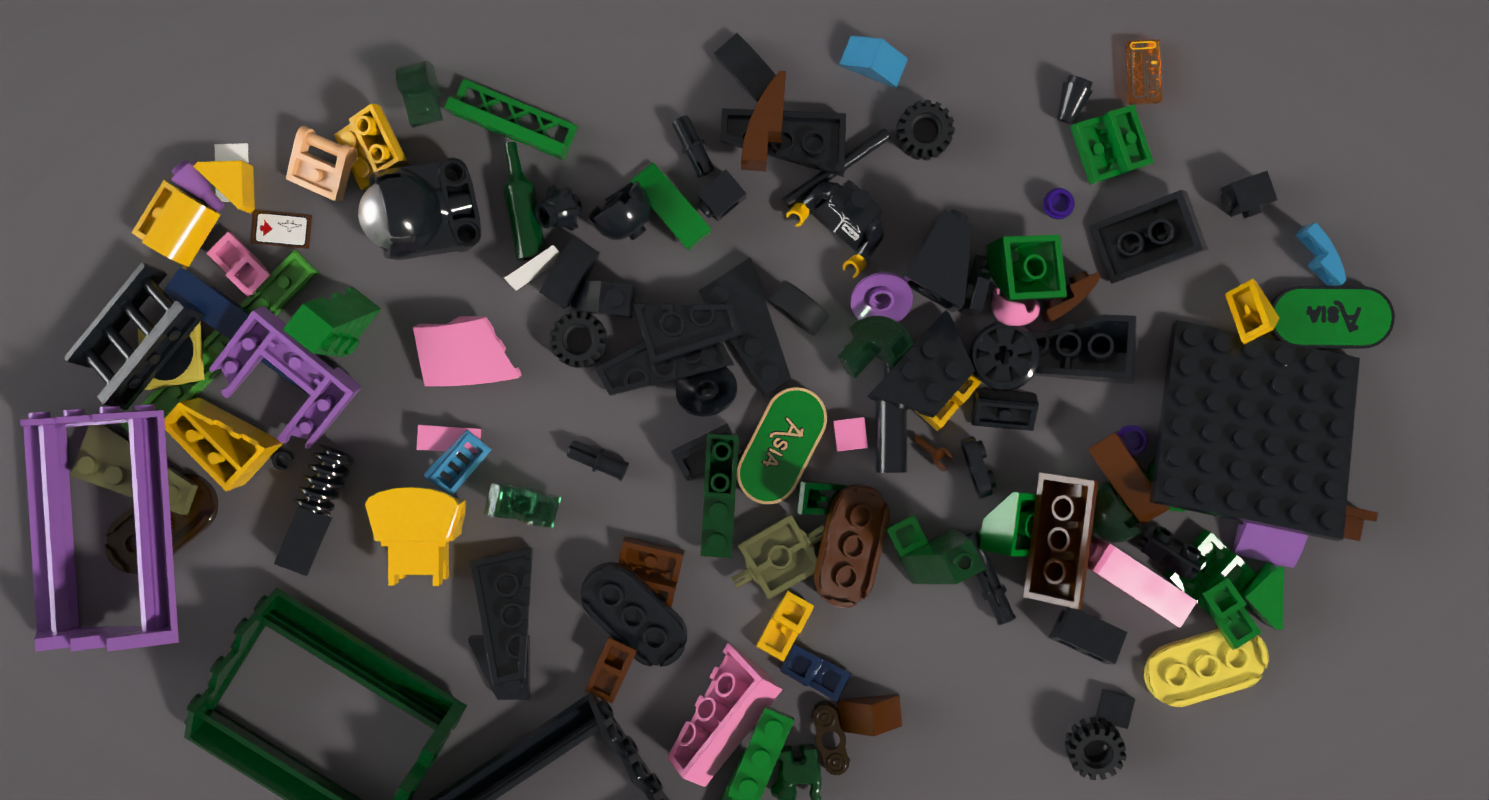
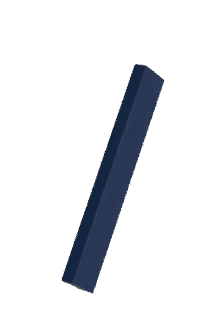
M185 266L179 267L163 290L164 293L175 301L179 300L198 307L205 314L202 320L230 340L251 314ZM263 358L261 360V362L264 363L266 366L274 370L276 373L281 375L283 378H285L290 383H292L297 388H299L304 393L310 396V394H308L304 389L297 385L293 380H291L288 376L281 372L267 359Z

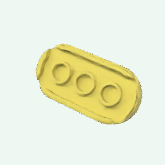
M1215 629L1162 645L1154 650L1148 657L1144 667L1145 684L1149 692L1159 701L1174 707L1188 706L1256 684L1261 679L1264 668H1267L1269 662L1268 650L1264 641L1259 636L1232 650L1220 630Z

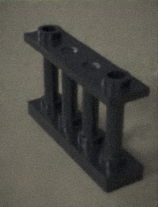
M141 262L64 356L67 362L88 368L92 367L106 383V386L97 398L103 405L111 407L120 406V409L123 410L129 409L205 316L198 307L179 300L173 302L159 286L166 277V272ZM149 296L166 312L155 326L139 310ZM130 319L146 336L136 350L120 334V331ZM110 344L126 360L116 374L100 357Z

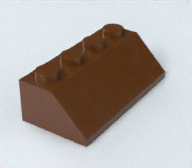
M1039 472L1023 597L1078 610L1082 609L1098 481Z

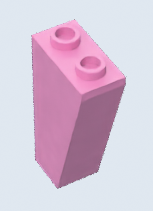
M1095 537L1092 538L1087 570L1170 623L1181 628L1197 601L1112 544Z

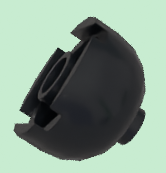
M635 181L634 184L630 182L605 199L606 203L603 205L602 210L597 206L588 216V220L601 235L612 240H622L627 237L634 240L646 231L644 224L648 221L651 213L650 199L638 181Z

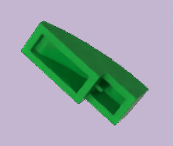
M653 162L630 181L633 184L635 181L641 184L650 199L651 209L688 252L712 233V229Z

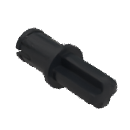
M684 115L675 119L672 122V126L684 148L682 153L687 154L697 173V177H703L709 174V171H714L716 168L713 166L703 146L705 141L700 140L690 118Z
M573 441L567 451L568 458L592 467L593 472L598 470L622 481L629 466V462H624L604 453V449L599 451L578 441Z

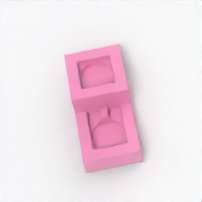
M227 232L206 253L227 273L225 276L247 297H251L272 276L257 257L232 232Z

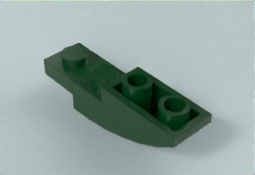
M707 433L700 556L732 558L739 435Z

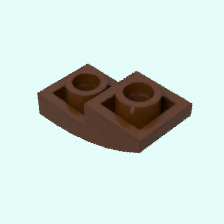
M1083 271L1070 277L1071 284L1066 286L1067 299L1054 298L1046 302L1048 308L1040 312L1044 323L1061 317L1077 306L1096 286L1101 278L1099 273L1096 272L1088 275L1087 271Z

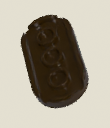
M182 474L198 485L188 515H181L170 511L173 555L206 530L213 523L218 512L216 491L206 479L198 475ZM133 505L108 528L105 553L111 564L118 570L125 573L138 574Z

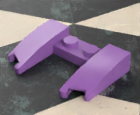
M265 306L251 312L209 370L213 372L221 368L229 386L220 391L225 398H229L263 358L267 359L310 394V397L277 437V440L287 443L291 435L308 439L305 448L310 449L352 401L362 386L339 367L332 369L318 356L310 352L283 330L286 324Z

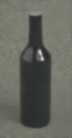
M884 355V377L897 364V355ZM879 399L876 401V472H907V410L895 407L896 404Z

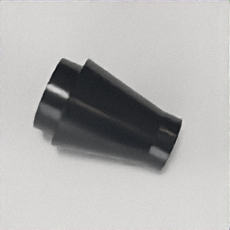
M1069 75L1067 81L1063 82L1059 112L1056 119L1074 124L1077 116L1093 92L1091 90L1093 82L1078 76Z

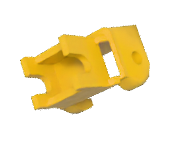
M423 487L392 488L380 491L369 497L365 506L373 531L374 541H380L381 546H388V586H395L399 583V579H404L406 575H433V586H440L443 583V579H448L449 541L455 540L462 534L467 506L466 500L455 498L443 491Z

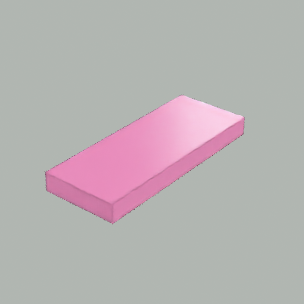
M418 425L416 450L446 451L466 430H469L481 440V429ZM469 442L464 445L471 453L479 452Z

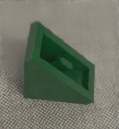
M800 479L796 512L798 514L828 515L832 500L847 485Z

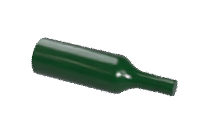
M508 142L504 144L509 172L508 180L503 190L516 260L528 261L546 250L542 226H540L535 217V207L538 204L534 185L522 171L516 142Z

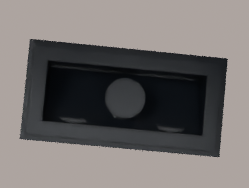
M976 388L973 398L971 424L973 426L1033 431L1039 407L1037 395L1029 392Z

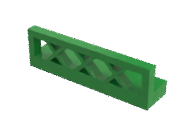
M464 78L455 99L449 96L444 107L453 116L562 161H565L578 130V126ZM468 89L480 93L484 104L474 107L464 103L463 101ZM485 96L493 98V100L487 102ZM501 102L509 106L512 116L504 119L492 114L490 107ZM514 108H517L522 111L519 113H515ZM529 114L534 115L538 119L540 128L529 130L522 127L518 119ZM542 119L551 123L544 125ZM560 126L569 131L564 143L549 138L547 130Z

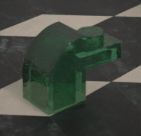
M426 60L396 68L397 87L399 93L402 94L410 126L414 128L443 120L437 97L441 96L435 69L431 62Z
M870 316L859 320L849 328L854 338L844 346L838 358L846 373L856 379L875 357L894 367L914 344L907 328L889 317Z
M492 483L484 514L491 517L516 519L532 526L553 528L561 497L516 484Z

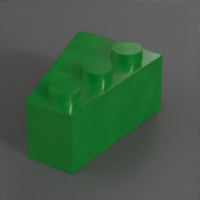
M352 286L347 288L344 295L339 291L333 293L331 296L333 299L327 300L323 296L303 303L283 328L287 334L313 354L345 357V355L349 356L356 350L360 343L358 338L376 317L381 308Z

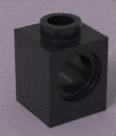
M727 169L697 193L698 198L701 200L697 204L708 219L714 216L717 221L721 220L746 199V192Z

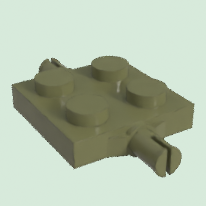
M789 514L739 543L737 546L745 558L747 569L731 577L733 583L736 582V588L738 589L747 582L754 580L762 587L769 600L814 574L817 558L814 553L813 544L822 540L823 533L821 532L824 531V526L821 525L806 534V532L799 528L792 514Z

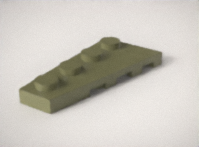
M107 424L88 425L70 476L133 498L129 438L120 432L114 431ZM167 465L170 511L181 515H188L198 485Z

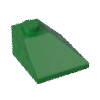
M1060 234L1004 236L986 245L989 275L1007 301L1067 297Z
M1013 492L983 518L979 550L1008 556H1029L1036 494Z

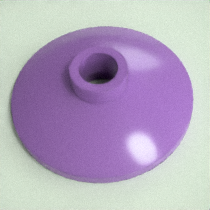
M886 272L875 273L862 279L853 289L850 298L851 309L855 317L863 324L871 327H888L898 323L909 313L913 303V294L909 284L902 277ZM880 293H885V294H884L883 296H881V297H877V296H876V295H878V294H880Z

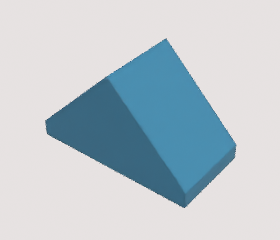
M850 36L839 66L896 88L908 58L884 39Z

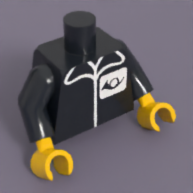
M850 180L841 185L834 182H822L803 199L804 203L800 202L793 205L786 214V218L792 213L797 214L800 220L796 223L795 227H799L809 216V210H812V213L853 250L858 252V254L853 255L843 264V270H846L851 264L855 266L856 273L853 275V278H855L866 269L867 262L865 259H870L883 240L884 232L879 220L882 209L870 198L865 190L860 189Z

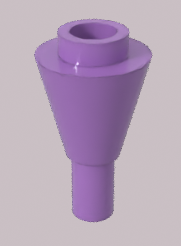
M184 160L175 166L172 170L174 176L171 181L196 197L202 198L216 212L224 208L225 204L214 194L207 179L193 167L197 163L196 160L191 162Z

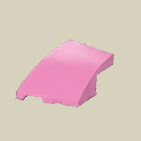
M459 316L447 324H418L413 327L424 386L475 385L512 380L522 376L519 367L514 368L505 354L507 348L502 340L496 336L494 328L486 316Z

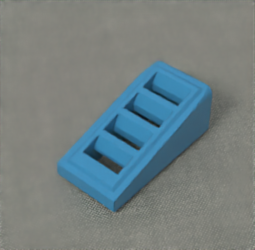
M466 430L426 471L424 476L443 492L453 496L492 449L469 430ZM467 442L479 451L476 455H473L464 447ZM459 451L470 459L467 464L456 457ZM450 461L461 468L458 473L447 466ZM443 470L452 477L449 482L439 475Z

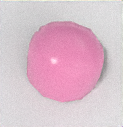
M996 287L993 291L991 309L999 322L1008 326H1023L1033 322L1038 317L1040 304L1036 299L1007 301L1003 294L1000 295V289Z

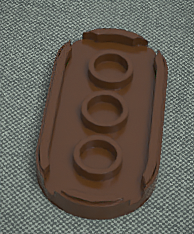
M862 484L845 487L834 497L829 508L814 572V584L820 597L838 608H851L857 605L856 603L860 602L861 599H865L870 594L874 586L890 515L887 503H885L882 494L875 488Z

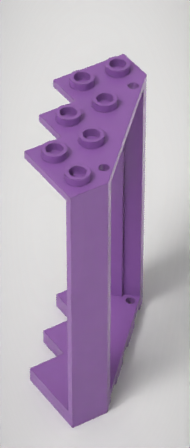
M156 404L134 406L135 412L122 413L120 406L99 407V414L85 415L84 409L63 410V417L51 418L49 412L28 413V419L20 420V426L24 428L37 629L34 638L35 652L69 647L71 652L107 647L108 652L179 643L164 410L156 411ZM128 423L141 626L79 627L66 427Z

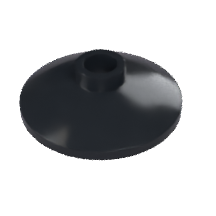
M727 367L681 378L676 386V398L680 407L689 414L702 417L712 416L724 411L731 405L737 394L736 378Z

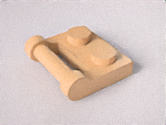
M301 126L295 136L286 180L331 200L343 201L351 166L357 160L358 150L348 144L340 145L317 135L309 127ZM309 146H314L337 156L336 165L308 153Z

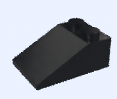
M1179 190L1090 226L1111 284L1208 250L1187 191Z

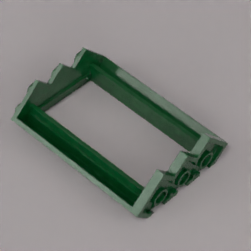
M276 588L269 596H262L254 607L255 612L249 619L244 617L236 626L233 632L236 637L230 647L232 650L226 657L222 655L218 657L210 669L212 676L207 684L208 689L202 695L196 694L186 708L188 716L184 721L186 725L184 738L284 800H362L215 709L262 631L267 626L435 730L422 748L416 763L398 787L393 800H411L422 783L421 781L428 771L427 768H431L449 738L450 731L454 730L459 723L467 705L280 589Z

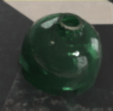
M1107 479L1100 483L1097 488L1091 535L1097 533L1105 541L1121 543L1141 534L1143 530L1142 528L1135 527L1140 521L1119 494L1116 495L1112 489L1113 485Z

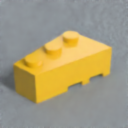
M200 397L179 402L164 419L165 430L226 492L245 485L283 444V442H280L270 434Z

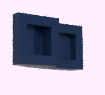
M797 644L793 645L780 672L802 685L810 686L834 701L839 700L852 675V672Z

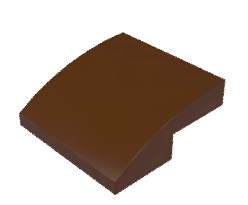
M625 536L618 563L631 568L672 608L685 550Z

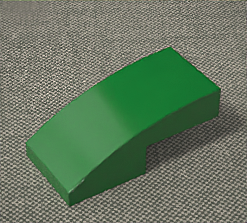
M1229 578L1224 579L1201 594L1211 617L1232 650L1239 648L1262 633L1245 609L1246 602Z

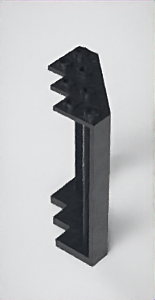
M591 692L430 800H496L599 730H601L605 743L621 756L631 782L646 794L648 800L669 799L662 790L663 785L654 772L651 773L637 753L639 750L634 740L630 736H626L614 718V712L610 704L605 699L600 700Z

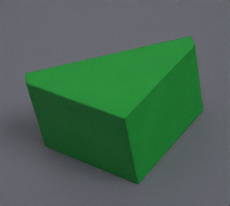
M1265 563L1255 572L1256 575L1239 594L1246 602V606L1265 625L1276 630H1283L1284 567L1274 563Z

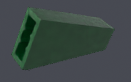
M954 528L928 540V544L902 557L899 556L912 584H958L986 570L972 540Z

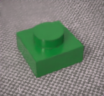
M913 514L886 529L900 557L928 544Z

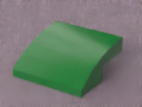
M1134 104L1109 111L1102 116L1070 126L1089 185L1154 163Z
M1204 529L1191 543L1207 558L1193 581L1189 578L1183 579L1169 569L1163 575L1178 589L1197 601L1196 605L1211 617L1201 597L1202 593L1226 578L1230 579L1240 593L1256 573L1237 554L1231 552L1212 532Z

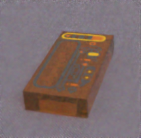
M1160 39L1128 41L1125 44L1128 105L1161 103Z

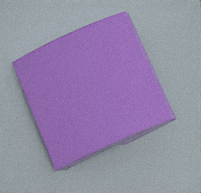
M1243 522V524H1238L1232 552L1239 556L1294 568L1309 535Z

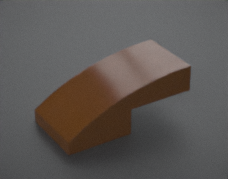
M609 637L585 692H592L596 697L602 700L605 699L613 704L638 649Z

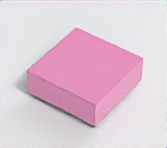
M864 417L833 421L837 452L868 448Z

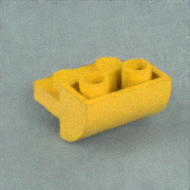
M379 104L368 105L349 118V125L334 134L338 144H348L358 150V157L355 163L352 164L351 171L361 190L369 188L370 174L381 169L409 165L393 129Z
M163 180L131 233L143 240V244L156 252L189 267L221 214L203 202L191 197L175 185Z

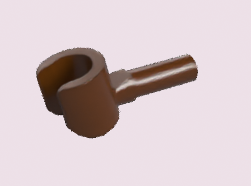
M916 435L913 439L915 443L932 456L933 462L939 470L946 471V468L939 462L941 458L948 457L954 462L947 449H937L919 435Z

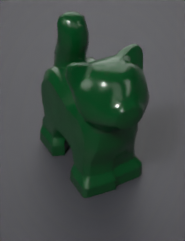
M800 744V751L803 753V756L794 758L792 746H783L779 755V779L771 786L772 796L778 800H796L797 789L795 784L811 785L809 793L811 800H821L822 798L819 793L822 786L821 768L817 761V747L814 744Z

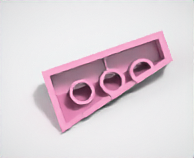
M727 643L723 650V653L726 655L719 668L715 666L709 677L713 680L705 695H700L694 705L696 706V712L691 722L686 721L667 757L683 779L706 787L757 723L764 706H770L783 690L762 668L730 643Z

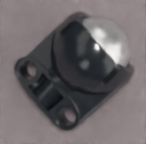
M450 157L443 162L381 169L370 174L369 188L361 198L358 217L361 228L366 236L383 248L385 258L404 260L455 251L466 252L480 241L481 224L469 171L462 160ZM444 169L454 170L457 173L458 180L451 181L447 179ZM459 229L468 231L471 236V242L465 243L461 241L457 231Z

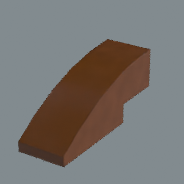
M786 71L778 72L757 102L744 138L741 170L766 172L768 142L781 143Z
M1118 431L1113 432L1088 448L1110 483L1142 525L1170 509L1169 506L1150 503L1152 480L1137 457L1132 454Z

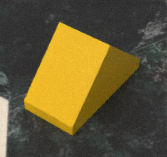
M239 160L197 162L193 166L239 210L250 214L255 210L254 169L252 165Z
M1253 278L1225 293L1240 339L1244 344L1275 328L1280 318Z

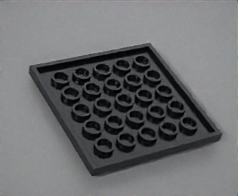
M1176 320L1172 324L1150 503L1333 541L1344 540L1360 358L1315 348L1296 346L1262 337L1244 344L1237 332Z

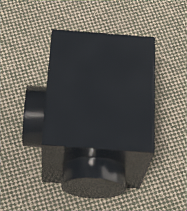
M1268 171L1238 180L1221 188L1222 205L1226 211H1229L1231 217L1241 213L1244 219L1262 213L1261 206L1278 200Z

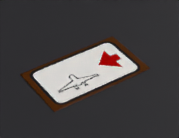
M254 210L251 244L309 249L312 215Z

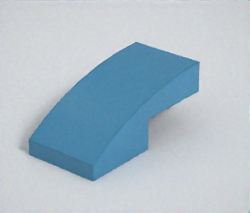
M1316 222L1299 229L1294 235L1315 256L1307 266L1326 286L1342 285L1346 281L1345 271L1337 250L1326 233Z

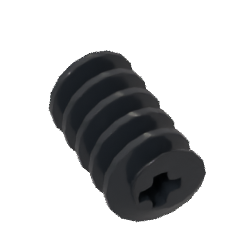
M319 444L324 449V452H313L312 454L320 461L319 464H308L307 466L315 472L314 476H303V479L310 485L309 487L298 488V491L304 494L305 497L304 499L294 498L293 502L307 510L325 514V511L334 510L335 504L331 500H336L340 496L335 488H342L344 481L340 477H345L349 474V470L344 465H352L354 459L346 452Z

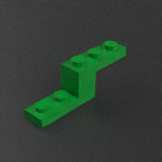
M767 705L764 706L745 753H740L720 800L761 799L795 721L794 717Z

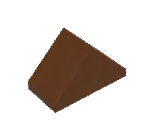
M899 694L838 700L839 722L844 732L877 736L902 726Z

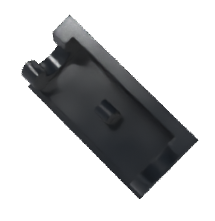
M728 423L708 432L734 435ZM707 433L671 451L687 481L705 472ZM738 444V455L743 452Z
M298 506L274 564L307 576L333 518L330 517L331 513L325 511V514L316 513Z
M1067 607L1066 611L1061 610L1049 638L1101 663L1116 664L1128 632L1081 610Z

